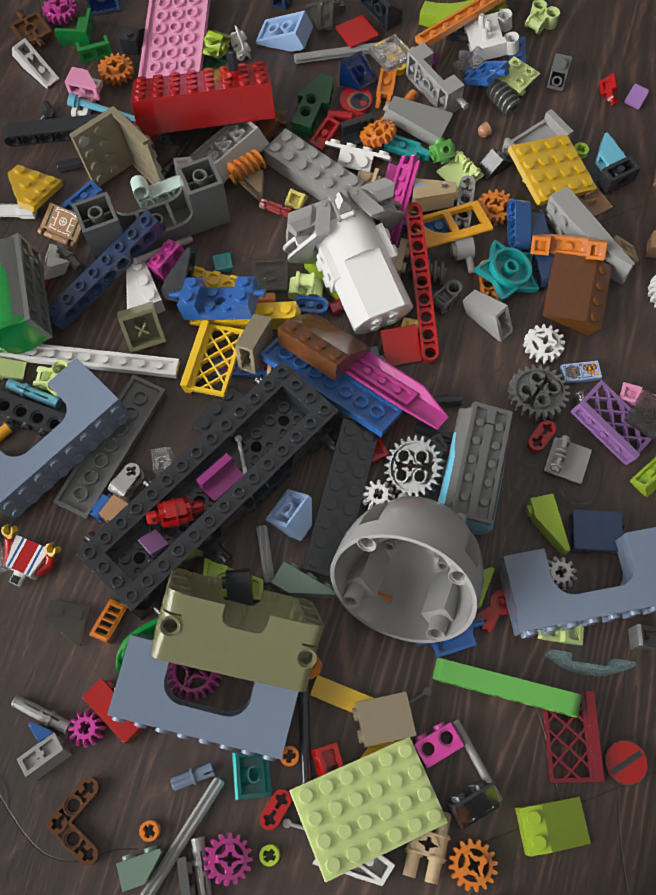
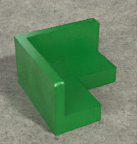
M87 8L86 17H78L76 29L55 28L59 45L76 46L75 42H79L80 46H87L92 43L96 22L91 8Z

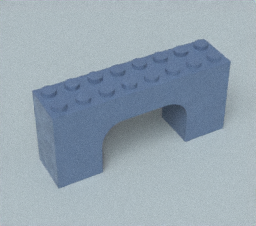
M77 358L48 382V385L67 406L66 416L63 421L33 448L21 456H8L0 447V511L11 520L20 517L31 504L36 503L40 496L50 490L62 477H65L76 464L81 463L84 457L91 451H94L101 442L110 437L119 426L125 424L128 418L131 417L120 400Z
M656 527L627 532L615 540L623 571L622 582L619 586L581 594H568L555 585L545 549L503 556L497 563L514 636L521 635V638L525 639L533 637L540 631L542 635L554 633L559 628H562V631L571 630L580 626L581 623L582 627L595 625V623L601 622L600 620L603 623L615 621V619H619L621 616L623 619H627L642 613L643 615L655 613Z
M137 633L130 635L107 714L112 716L113 721L125 723L126 720L132 721L134 726L140 728H147V725L156 727L155 731L168 734L171 731L177 733V737L183 739H190V736L199 738L198 742L206 745H211L212 742L218 743L220 748L226 750H233V747L242 749L241 753L250 756H254L255 753L261 754L263 759L269 761H276V758H282L298 691L254 682L248 702L242 708L235 711H225L182 700L172 693L168 685L171 662L158 660L151 656L154 638Z

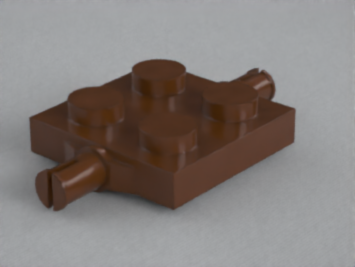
M21 9L17 10L16 14L19 16V19L9 25L18 40L21 41L26 38L32 46L38 44L41 50L46 49V44L43 41L53 37V33L38 11L25 15Z

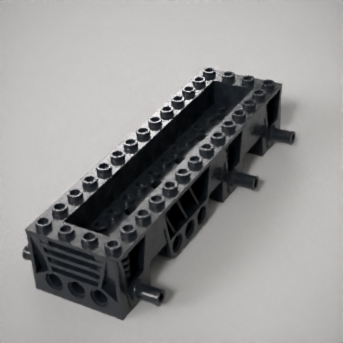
M283 361L266 377L260 374V379L257 377L254 381L257 385L155 480L153 477L147 478L149 483L146 480L143 483V486L146 488L96 534L94 531L89 532L88 534L92 538L90 539L86 535L83 539L86 544L75 553L123 604L142 621L153 611L159 617L172 568L186 570L196 559L202 563L211 554H214L223 565H226L228 563L227 559L230 561L233 558V555L221 545L230 536L227 529L246 511L253 514L292 475L294 464L306 452L313 455L319 448L325 445L333 453L336 440L332 436L338 431L339 410ZM282 418H286L290 422L286 426H281L279 421ZM241 435L247 472L214 502L199 487L196 479L226 453L232 458L233 464L243 473L238 443L235 441V436ZM255 444L262 446L259 452H253L251 448ZM188 497L191 504L192 501H196L198 498L205 499V510L196 515L193 513V521L178 527L175 526L176 530L172 535L165 534L166 528L162 527L161 521L158 524H147L145 514L154 510L155 512L158 511L157 504L163 501H168L172 498ZM156 529L169 545L153 558L138 540ZM144 554L146 556L145 561L137 564L135 562L137 555Z

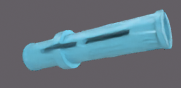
M11 378L5 386L7 390L20 394V397L31 398L55 409H58L62 402L59 397L35 389L28 383L23 384Z

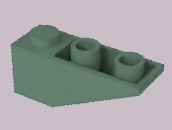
M283 562L271 582L272 587L292 597L336 598L333 586L326 582L321 584L316 581V576L309 572L304 574L299 571L300 568L291 562L289 564Z

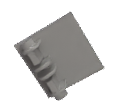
M563 435L562 438L555 437L544 471L581 484L592 450L571 443L568 436Z

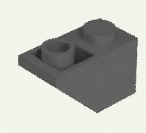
M555 53L547 88L563 91L572 56Z

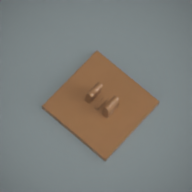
M599 188L594 193L590 191L577 197L594 217L613 208Z

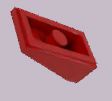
M328 115L309 141V144L323 151L327 147L325 142L334 139L341 132V123Z

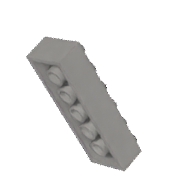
M286 128L263 150L267 165L319 201L328 199L330 195L344 190L347 192L365 185V181Z

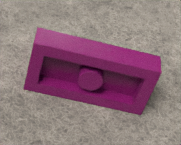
M226 453L196 480L199 487L216 502L244 474L233 464L232 458Z

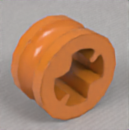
M286 746L280 760L285 766H294L299 761V752L292 746ZM288 750H293L292 754H296L295 759H292L291 763H287V759L284 760V754H287Z
M156 820L144 822L139 829L140 837L146 842L157 839L161 833V826ZM153 825L155 835L153 836L152 834L148 837L146 835L148 831L145 828L146 826L150 827Z

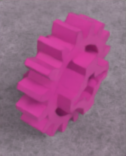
M48 0V2H43L44 16L48 22L52 21L54 25L59 22V25H62V22L68 24L67 20L73 21L72 16H77L76 12H78L75 0Z
M227 833L226 838L223 834H219V841L217 842L215 839H212V848H205L209 855L203 857V860L208 861V865L204 867V870H211L208 877L212 879L216 876V884H220L223 880L224 886H229L231 880L236 885L238 884V877L241 879L246 878L243 873L244 870H251L247 866V862L253 861V858L248 857L247 854L252 849L244 847L247 844V840L240 842L239 834H236L234 838H232V833ZM224 844L222 850L215 854L216 850ZM235 845L239 848L241 855L235 851ZM230 856L236 858V860H232L227 864V862L219 860V858ZM214 863L221 867L222 874L216 870ZM238 864H241L239 869L233 874V869Z

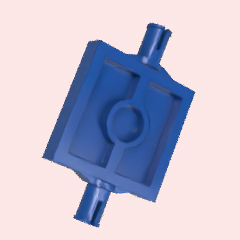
M484 61L476 68L466 69L464 73L467 77L463 79L465 85H473L474 87L478 85L485 87L492 85L498 77L509 75V61Z
M483 618L474 619L472 624L463 633L454 638L430 643L436 657L442 658L476 646L473 628L484 625ZM417 643V646L420 647L428 643Z

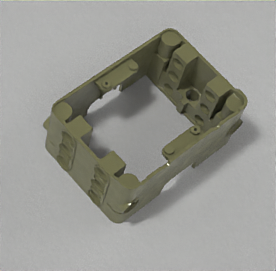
M172 568L154 632L151 653L153 658L298 692L306 691L312 667L317 661L316 653L324 623L312 601L263 590L260 601L250 606L224 599L220 593L222 579L190 572L181 568Z

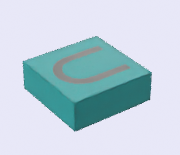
M230 252L213 256L216 271L221 273L233 271Z

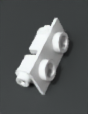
M235 26L236 32L230 34V41L234 48L233 50L236 51L237 59L242 61L248 56L251 60V48L245 41L247 37L243 30L240 31Z

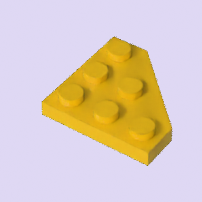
M16 165L8 172L9 181L18 206L35 212L63 186L62 180L22 165Z

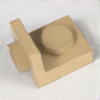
M375 168L374 173L359 170L357 177L365 181V185L381 179L378 168Z

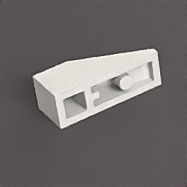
M26 38L12 47L13 57L44 87L48 88L59 80V77Z

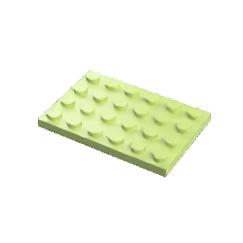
M410 737L290 790L325 882L448 823Z

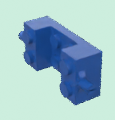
M255 276L237 277L234 287H207L203 277L185 278L180 291H170L169 293L170 299L179 298L177 307L184 320L251 319L256 311L259 297H266V290L259 289Z

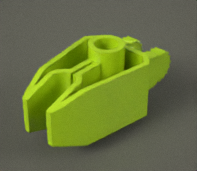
M208 30L203 40L205 45L203 53L220 59L229 50L230 45L228 43L231 40V36L216 30Z

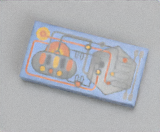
M598 361L563 364L560 367L563 380H567L566 384L596 381L602 378Z

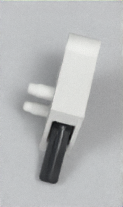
M502 9L499 12L485 16L481 13L479 17L464 25L465 33L452 32L446 36L448 41L467 43L473 63L504 55H515L519 51L518 33L508 32L512 29V11L510 9ZM501 32H508V33L505 34V36L503 37Z

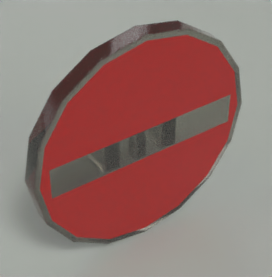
M619 740L607 748L604 756V766L608 775L615 782L621 785L633 786L640 783L646 777L648 759L644 750L638 744L630 740Z

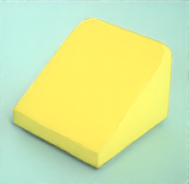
M290 188L284 205L295 210L301 209L308 196Z

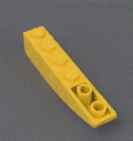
M296 301L257 303L255 311L256 314L271 318L272 330L278 329L289 318L301 315ZM250 319L207 321L213 325L245 329ZM190 320L189 323L190 325L200 326L202 320Z

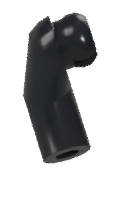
M44 101L42 103L44 111L40 116V120L53 119L55 110L49 101Z

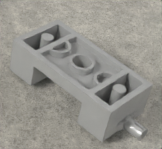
M424 42L416 47H411L407 55L406 77L435 108L451 113L456 112L461 107L464 110L467 109L469 104L463 99V82L455 75L443 80L433 70L434 52Z

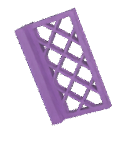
M602 380L570 411L625 465L636 460L640 455L639 453L656 435V431ZM599 388L605 392L606 397H599ZM586 401H595V409H593ZM599 401L607 402L608 410L600 409ZM612 402H616L619 405L620 411L613 410ZM601 414H608L609 422H606L601 417ZM614 415L621 416V423H614ZM626 416H630L634 424H627ZM615 427H622L623 436L615 430ZM627 428H634L635 437L628 436ZM640 429H644L649 436L647 438L641 437ZM629 440L636 441V450L630 445Z

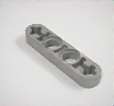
M466 175L461 178L456 206L466 204L461 201L463 196L469 198L470 201L467 203L473 202L476 183L472 176ZM465 182H468L469 184L468 191L465 190ZM472 210L465 211L468 215L466 218H461L459 214H455L454 221L458 228L461 224H463V229L470 227Z

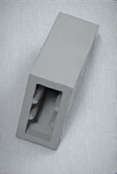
M477 290L471 292L463 300L466 314L499 342H502L513 332L508 305Z

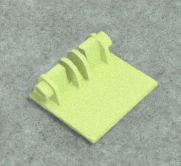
M514 56L509 61V75L498 77L496 80L498 82L504 81L505 85L509 86V90H513L517 96H523L526 92L524 89L540 75V72Z
M456 151L455 158L436 171L445 181L456 182V189H458L463 176H472L475 182L484 176L480 171L481 169L477 168L469 158H466L462 151ZM465 182V189L469 187L468 182Z

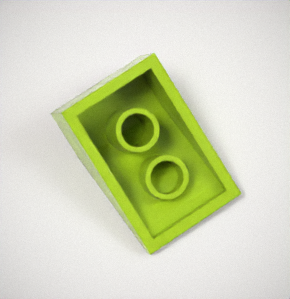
M580 797L515 808L523 848L527 856L554 853L591 844Z

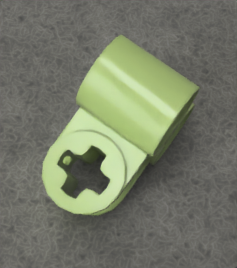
M534 0L530 15L525 22V27L536 31V34H540L544 28L552 30L557 25L560 10L553 6L547 8L545 0Z
M297 271L296 277L290 278L288 297L293 300L299 295L322 297L324 282L319 278H315V272L306 274Z
M58 360L52 365V368L39 366L37 368V378L33 382V386L41 390H49L55 397H59L48 385V382L68 364L63 360Z

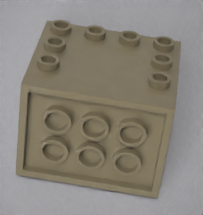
M114 106L69 134L90 180L99 187L131 165L152 185L165 180V177L161 174L162 168L156 160L157 154L151 147L152 141L147 134L144 135L137 125L134 126L128 116H123Z

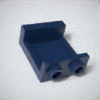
M573 510L569 514L570 553L594 551L611 552L614 555H618L615 540L623 535L625 528L622 512Z

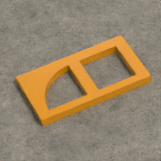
M478 200L423 215L424 223L443 218L450 230L449 233H439L429 230L424 226L427 248L493 230V226ZM473 210L481 224L459 230L452 215ZM414 228L416 233L420 232L419 229Z

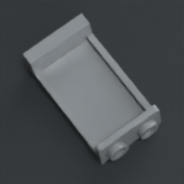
M550 109L546 112L545 118L512 140L507 137L504 140L502 150L512 159L508 152L511 145L565 134L571 140L573 130Z

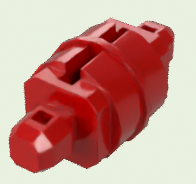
M180 497L157 504L158 511L155 512L154 510L145 515L147 524H158L161 521L163 528L178 527L193 521L192 514L202 513L205 509L203 502L200 500L192 501L190 504L188 497Z

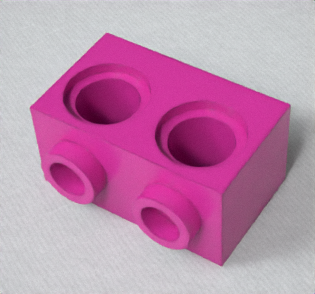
M168 239L146 265L156 279L164 282L185 250L180 243Z
M443 721L433 727L435 732L427 736L425 732L415 738L416 743L413 745L425 769L464 747L451 722L446 725ZM443 732H448L451 735L450 744H444L441 741L440 737ZM424 743H430L433 746V753L430 756L425 755L422 751Z

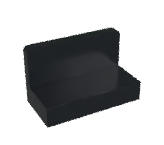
M372 112L341 122V136L346 145L347 143L357 146L363 144L360 132L369 123H374Z

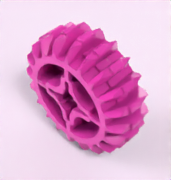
M174 663L171 664L170 669L172 671H169L168 677L173 678L168 681V684H175L172 688L173 692L180 689L179 697H183L186 693V699L190 700L193 694L194 700L198 701L199 693H201L203 698H207L206 690L213 694L214 690L211 686L219 687L220 684L215 679H222L223 676L215 672H211L210 676H208L201 669L197 670L203 676L196 675L190 672L191 670L187 666ZM180 667L186 671L184 684L181 683L179 678ZM196 680L206 681L201 687L189 688Z

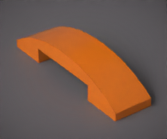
M533 235L530 254L549 256V253L555 254L557 252L586 256V259L605 260L607 241L574 235Z

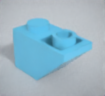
M608 132L603 136L595 162L600 171L626 158L624 152L618 147Z

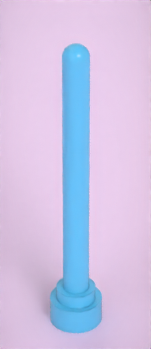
M69 93L68 106L74 108L82 106L102 113L109 109V107L83 100L78 94ZM119 111L123 116H128L131 122H135L134 115Z

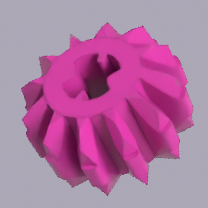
M86 710L85 714L78 712V720L71 719V722L75 724L74 727L68 728V731L74 732L70 739H76L75 745L77 746L83 743L84 748H88L90 742L92 745H97L96 737L104 738L103 734H100V730H106V726H100L104 721L98 718L96 712L91 713V710ZM86 724L91 725V727L88 728L89 733L84 732V730L86 729Z

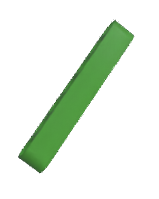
M441 658L436 659L432 679L435 681L578 717L582 697L580 694Z

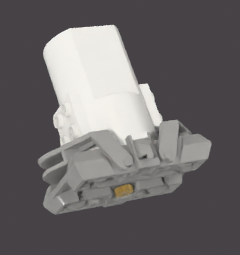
M385 177L347 192L346 190L330 195L328 199L288 213L286 244L283 246L284 252L289 254L287 257L288 262L302 264L316 262L318 271H322L324 275L323 282L325 287H329L331 293L337 291L356 334H366L386 325L394 324L406 316L413 308L394 265L398 252L396 246L392 245L389 233V230L400 223L406 217V214L403 211H399L401 203L392 200L394 182Z

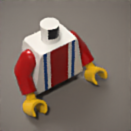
M9 524L2 527L1 532L5 536L6 567L14 571L9 581L10 583L20 587L25 577L36 580L53 569L56 554L61 551L60 546L53 549L54 542L44 547L16 535L15 537L13 534L18 530L15 525L11 527V532L8 529Z

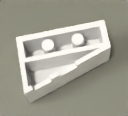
M143 262L138 265L133 263L126 270L127 309L153 301L157 314L165 311L146 263Z
M381 855L344 874L383 886L395 865L385 856ZM315 858L313 864L319 866Z

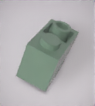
M157 845L145 848V854L137 857L135 852L122 856L123 861L116 863L122 892L148 883L165 853L164 847L158 849Z

